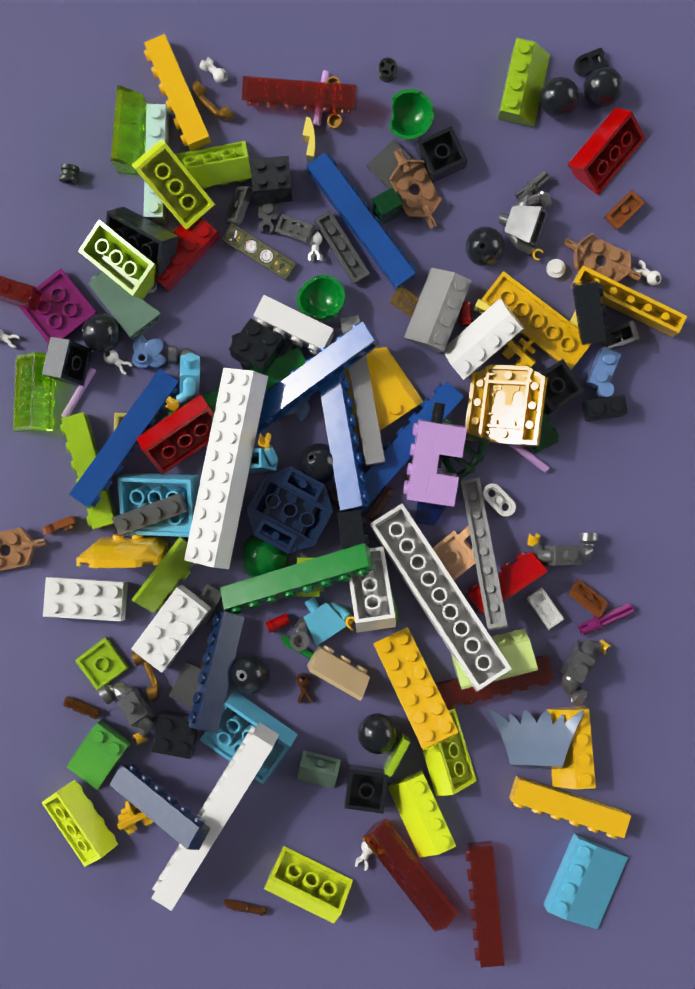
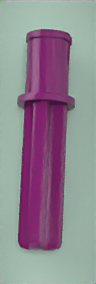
M627 603L603 614L599 618L593 616V619L578 624V629L582 632V636L597 629L600 631L602 627L633 614L634 609L631 604Z

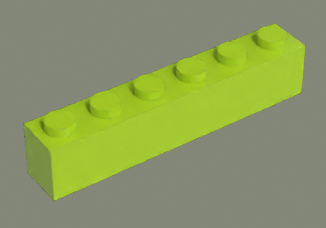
M84 412L61 418L62 424H60L63 435H66L68 441L65 443L66 449L72 455V469L78 476L76 483L99 453L88 414ZM109 489L107 491L103 490L99 495L101 500L96 507L87 508L88 516L86 518L88 525L92 526V529L97 530L114 525L112 517L116 516V511Z

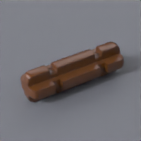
M384 487L381 492L383 494L378 496L371 507L373 509L369 510L366 514V517L372 522L379 517L378 513L381 514L389 502L388 498L391 499L394 491L389 487Z
M67 696L63 702L64 707L73 708L72 710L86 716L89 715L90 718L98 719L101 710L99 708H92V705L80 700L75 701V698Z

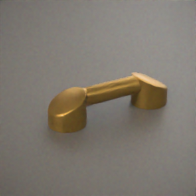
M331 76L325 83L327 90L332 95V114L329 115L327 123L331 129L337 130L344 124V120L340 115L339 94L342 91V84L338 77Z
M196 80L192 84L196 99L213 113L216 118L228 122L235 117L227 106L224 105L219 110L204 96L207 90L199 81Z
M132 651L131 655L135 665L143 664L151 686L146 688L149 700L151 702L158 700L160 684L152 665Z

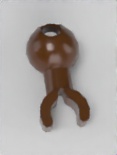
M300 673L296 678V683L301 691L298 703L301 704V698L304 694L308 698V703H311L312 697L308 693L311 677L307 673Z

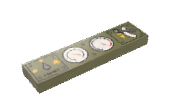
M231 224L222 238L223 242L285 281L296 266V263Z

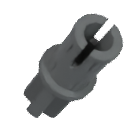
M543 171L532 181H528L527 185L515 194L516 199L519 201L528 194L533 195L537 193L538 189L550 180L549 175Z

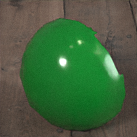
M412 88L395 94L392 97L390 131L397 137L406 140L416 139L426 134L432 126L434 118V107L429 97L420 90Z
M313 276L314 278L307 281L299 289L296 297L297 307L302 314L317 321L333 320L343 310L345 303L344 288L340 281L332 276Z
M254 535L246 539L243 550V567L247 575L255 577L287 567L288 553Z

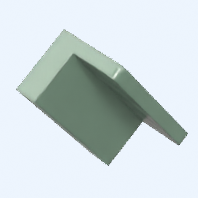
M304 750L297 779L334 788L341 759Z

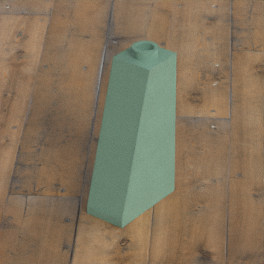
M104 272L95 274L88 283L133 341L163 318L158 310L141 298L132 296Z

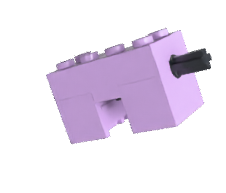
M434 402L431 421L418 419V423H414L412 434L416 437L415 443H411L410 455H413L412 463H408L407 475H409V480H405L403 492L406 494L407 500L454 507L459 477H456L457 474L437 471V468H441L442 458H439V455L462 458L467 428L461 425L442 423L445 404Z

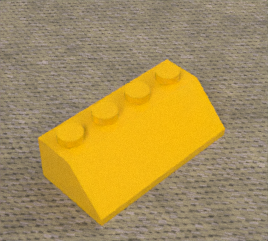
M585 706L547 708L546 710L550 713L553 724L561 715H564V723H566L575 714L584 710L567 751L563 767L561 769H551L552 786L567 789L596 788L589 709Z

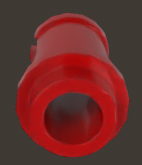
M463 302L460 319L458 320L462 327H468L474 322V319H472V302Z
M286 613L272 620L268 619L265 622L269 633H276L275 630L291 624Z

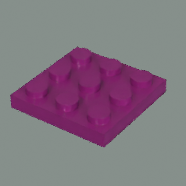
M61 268L16 303L48 344L51 337L67 339L82 327L90 316L97 314L96 310Z

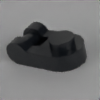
M598 48L579 56L574 63L575 73L579 76H587L596 68L609 67L608 61L604 59L603 49Z

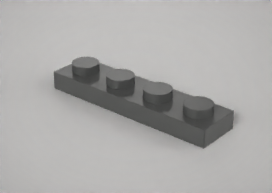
M329 210L314 219V223L353 285L370 276L369 271L332 212Z
M180 492L112 517V520L120 536L188 511V508Z

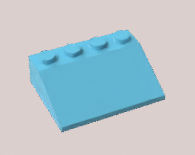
M126 473L117 478L120 514L180 492L188 508V511L125 534L189 537L200 486L199 475Z
M234 690L224 704L218 733L206 731L200 741L228 761H231L252 726L256 728L260 722L278 733L279 736L272 750L254 777L255 780L264 784L289 750L298 734Z
M573 833L543 904L547 912L567 921L598 930L628 857Z

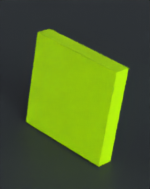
M108 637L102 639L75 660L97 691L98 688L104 684L107 685L129 668Z
M403 732L383 766L384 773L390 777L393 776L410 745L408 735Z

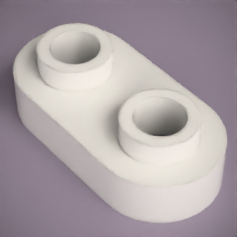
M488 484L484 487L482 491L484 500L500 516L507 517L515 512V502L500 486ZM490 490L495 492L494 497L489 496L488 492ZM503 504L508 505L507 511L502 509Z

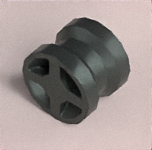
M383 58L379 63L378 76L384 82L393 81L397 73V64L392 58Z
M61 164L60 170L62 173L59 176V181L69 185L78 184L77 174L80 168L73 164Z

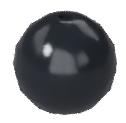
M608 66L594 69L586 77L583 84L586 100L598 108L614 104L620 98L623 91L621 75L615 69Z
M565 77L553 78L545 83L540 93L542 109L546 114L557 118L565 117L572 113L578 105V88L575 83Z
M491 227L475 229L466 241L468 258L474 264L481 267L497 263L504 253L505 242L503 237L496 229Z
M97 313L90 316L84 322L81 330L86 346L99 353H107L115 349L122 337L119 323L108 314Z
M315 443L309 446L301 457L300 465L302 472L321 483L331 480L334 477L333 457L330 453L329 445Z
M246 654L240 656L234 662L230 680L234 688L239 692L255 694L267 685L270 678V670L263 658L253 654Z
M381 713L368 715L362 720L358 728L359 742L369 753L378 755L387 753L394 747L398 738V730L394 721L389 716Z

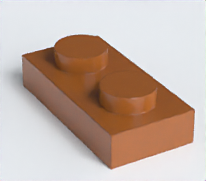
M631 190L604 216V219L617 231L645 202Z
M580 579L574 582L568 595L597 618L603 615L609 603Z

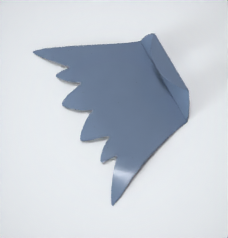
M488 709L504 741L510 765L529 769H561L563 767L570 743L584 713V710L578 712L566 723H564V715H561L553 724L548 710L543 712L537 723L534 717L527 710H524L521 723H519L512 714H509L510 722H508L497 712Z

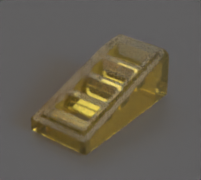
M400 285L389 304L412 318L413 312L410 309L414 303L417 304L419 298ZM401 295H404V298H403L402 301L399 303V302H398V299L400 298ZM410 299L411 301L408 306L404 307L406 301Z

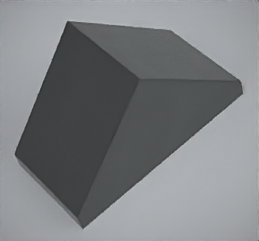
M630 321L610 329L609 335L606 336V341H603V346L614 350L634 344L640 339L635 322Z

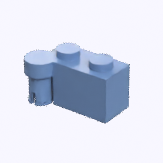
M602 347L598 351L584 384L594 390L597 388L595 393L598 398L609 397L614 393V386L610 383V380L621 356L620 353L606 347Z

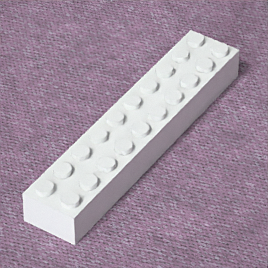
M223 368L185 561L214 568L229 569L268 380L266 375L249 370Z
M403 503L370 523V529L381 546L384 547L386 554L475 691L478 692L509 672L512 668Z
M260 722L256 728L254 726L251 727L197 815L203 818L205 824L211 828L199 850H188L179 844L152 888L155 891L152 896L153 900L172 911L272 750L279 736L278 733Z

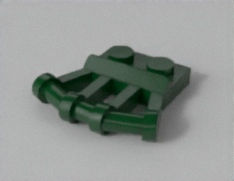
M449 418L444 421V423L457 425ZM466 432L467 439L479 442L477 452L467 444L464 445V451L473 457L470 463L463 458L440 454L439 458H442V463L449 473L457 474L456 477H459L458 483H460L462 478L474 473L479 462L482 463L485 459L484 453L490 439ZM450 457L465 468L457 473L449 461Z

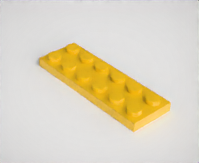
M504 271L481 299V301L492 306L501 298L524 325L525 328L520 334L529 341L531 339L534 340L533 344L555 361L559 362L563 359L570 370H572L591 345H582L578 327Z
M406 627L373 643L423 751L459 734L409 628Z

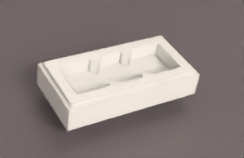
M542 587L526 597V600L547 630H550L564 620Z

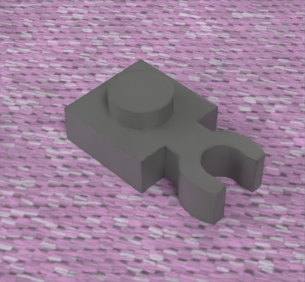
M279 203L259 204L258 220H263L259 226L261 233H263V229L266 226L270 227V234L274 233L272 221H277Z

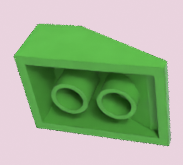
M101 719L84 739L67 765V768L98 790L132 744V741Z

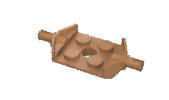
M400 148L393 152L397 158L398 166L391 174L389 181L395 192L398 191L402 196V207L406 216L409 218L426 219L430 229L437 226L433 212L441 202L442 197L439 198L423 164L424 160H407ZM411 185L418 187L419 192L417 195L410 193L409 188Z
M593 232L579 243L568 238L565 239L563 246L572 249L574 253V269L579 271L582 266H585L616 282L627 277L636 281L640 280L642 274L631 268L630 250L626 252L593 236ZM597 257L605 259L606 263L604 266L596 263Z
M23 527L0 532V571L30 565L34 556V550L37 547L47 546L46 538L32 539ZM4 545H8L11 549L10 554L7 556L2 554V547Z

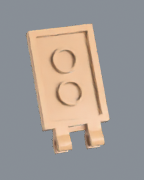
M469 526L459 534L452 531L432 548L453 580L457 579L475 564L473 547L466 541V538L470 536Z

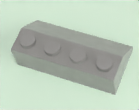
M431 268L404 339L435 353L443 352L472 280L455 272Z

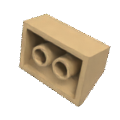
M318 645L307 664L309 671L361 701L370 676L366 673L368 670L359 664L355 667L350 664L351 660L343 655L340 657L333 654L334 650L330 647Z

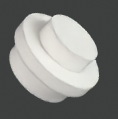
M559 259L549 261L546 266L547 274L552 278H559L565 273V264Z

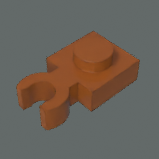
M71 515L42 527L44 535H49L58 530L66 532L74 529L73 525L79 522L76 516Z

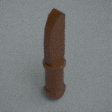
M224 899V905L234 911L253 913L264 916L267 913L266 908L263 906L260 907L250 903L246 904L244 902Z

